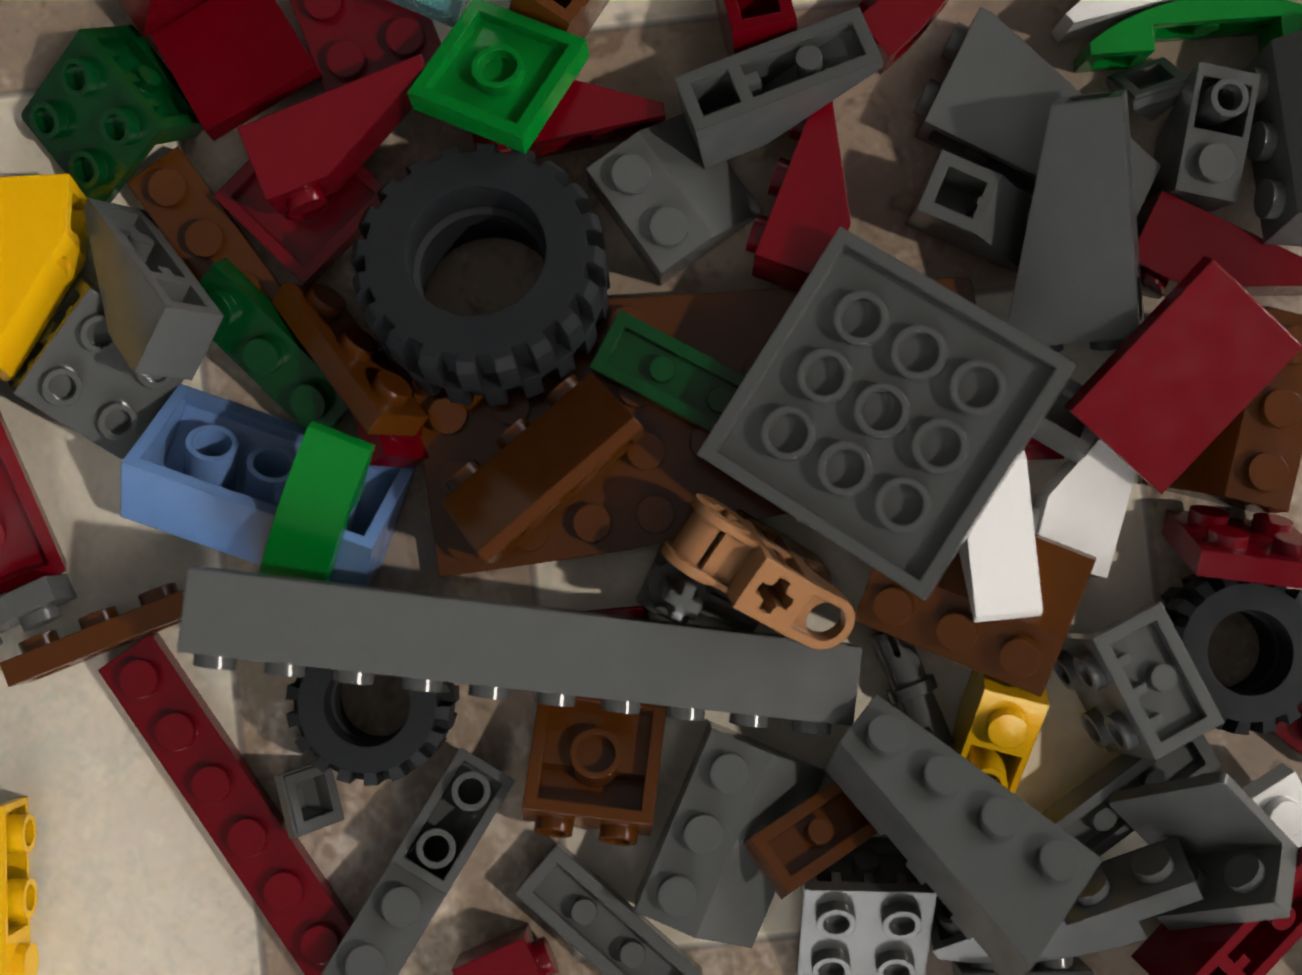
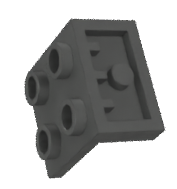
M79 275L15 379L8 381L14 395L118 458L124 459L184 379L163 377L162 379L155 380L134 373L108 334L99 287Z
M1151 602L1095 633L1067 634L1054 665V670L1061 682L1069 690L1075 689L1086 710L1081 715L1083 725L1091 739L1100 748L1105 747L1109 752L1156 761L1225 723L1162 602Z
M1225 772L1203 773L1195 777L1157 784H1144L1140 787L1112 792L1110 807L1149 845L1177 835L1185 851L1203 900L1156 915L1155 917L1167 929L1174 931L1290 918L1299 848L1229 774Z
M871 837L801 886L802 907L796 975L926 974L937 894L927 883L922 885L905 866L908 860L889 838Z

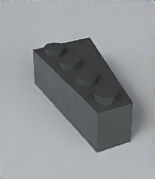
M878 694L874 696L839 741L825 769L880 836L886 834L908 860L905 866L922 885L927 883L953 913L950 919L967 939L970 940L973 937L995 963L992 968L998 975H1024L1034 966L1103 860Z

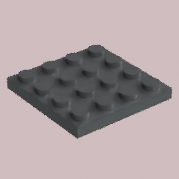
M840 226L697 455L913 594L927 601L1075 371L1076 363Z

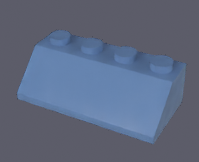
M180 384L121 462L120 517L261 565L283 489L306 431L299 424ZM369 466L360 499L350 512L330 582L371 586L386 557L415 474L416 466L413 468Z

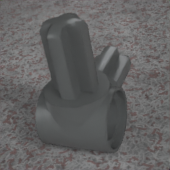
M662 541L636 597L639 604L662 617L679 623H687L689 619L694 621L699 614H703L738 630L754 631L760 622L733 608L726 593L690 578L673 566L660 551L661 546L665 542Z

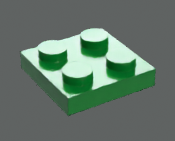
M472 0L407 93L412 108L526 154L590 57L587 39L487 1Z

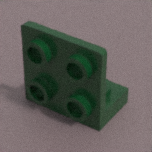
M133 25L79 29L21 113L25 124L66 174L69 173L87 197V200L91 198L109 203L114 200L155 145L195 138L203 130L201 123L173 74Z

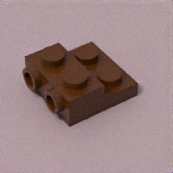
M576 696L574 707L538 703L522 805L523 820L535 822L534 832L549 837H572L573 827L599 830V841L619 846L636 845L638 835L651 836L666 706L641 703L639 714H625L600 709L601 699Z

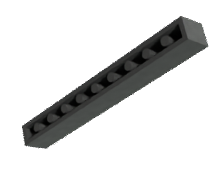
M193 566L188 568L177 652L194 654L193 665L209 669L234 670L236 659L264 662L263 673L275 676L305 677L307 666L334 669L332 680L348 684L373 685L375 674L402 677L401 688L414 691L441 692L442 682L444 681L469 684L468 695L487 699L507 700L509 689L535 691V702L545 705L574 707L575 697L581 696L601 699L600 709L610 712L639 714L641 703L666 706L665 716L675 719L704 721L705 710L730 713L729 723L735 725L768 728L769 717L793 720L792 730L830 735L832 724L852 726L854 723L863 647L842 642L830 649L817 650L780 634Z

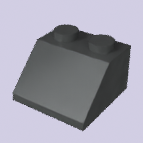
M683 114L638 131L586 168L589 187L661 286L752 222L758 214L763 213L727 161L704 169Z

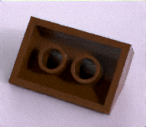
M1262 306L1302 344V314ZM1302 349L1166 491L1255 513L1289 512L1302 456ZM1139 476L1138 484L1152 487Z
M592 372L582 381L573 374L561 382L545 398V401L551 406L532 424L526 417L519 419L495 441L502 450L483 466L474 459L460 469L446 483V486L452 493L440 503L485 563L500 562L644 437L643 426Z
M1035 533L1043 604L1041 616L975 623L973 621L959 551L927 601L873 568L858 606L855 621L1042 697L1097 557Z

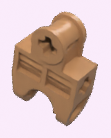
M702 493L695 495L691 501V505L694 508L693 512L675 539H666L660 548L662 555L673 566L690 578L726 593L733 608L810 648L817 650L830 649L842 643L849 636L855 624L854 609L846 596L837 587L832 585L830 572L818 555L741 509L734 512L710 496ZM831 603L840 608V618L831 629L816 632L806 627V619L809 612L818 605Z

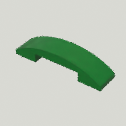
M1178 0L1165 3L1126 18L1093 39L1074 60V73L1124 70L1138 66L1155 51V43L1257 35L1260 53L1271 40L1302 30V4L1288 0Z
M315 421L308 425L274 516L259 573L322 581L331 580L350 512L360 499L375 448L374 444Z

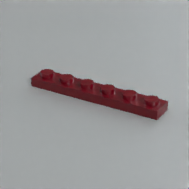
M149 634L98 670L304 975H321L353 924L354 919L298 837L289 839L283 815L160 634Z

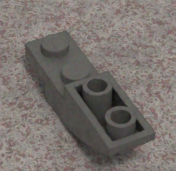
M460 747L321 975L399 974L513 786L514 779Z
M1176 835L1102 861L1036 962L1087 955L1147 939L1141 920L1203 900L1178 836ZM940 898L936 899L931 942L937 959L995 964L973 937L970 940L967 939L950 919L953 913Z

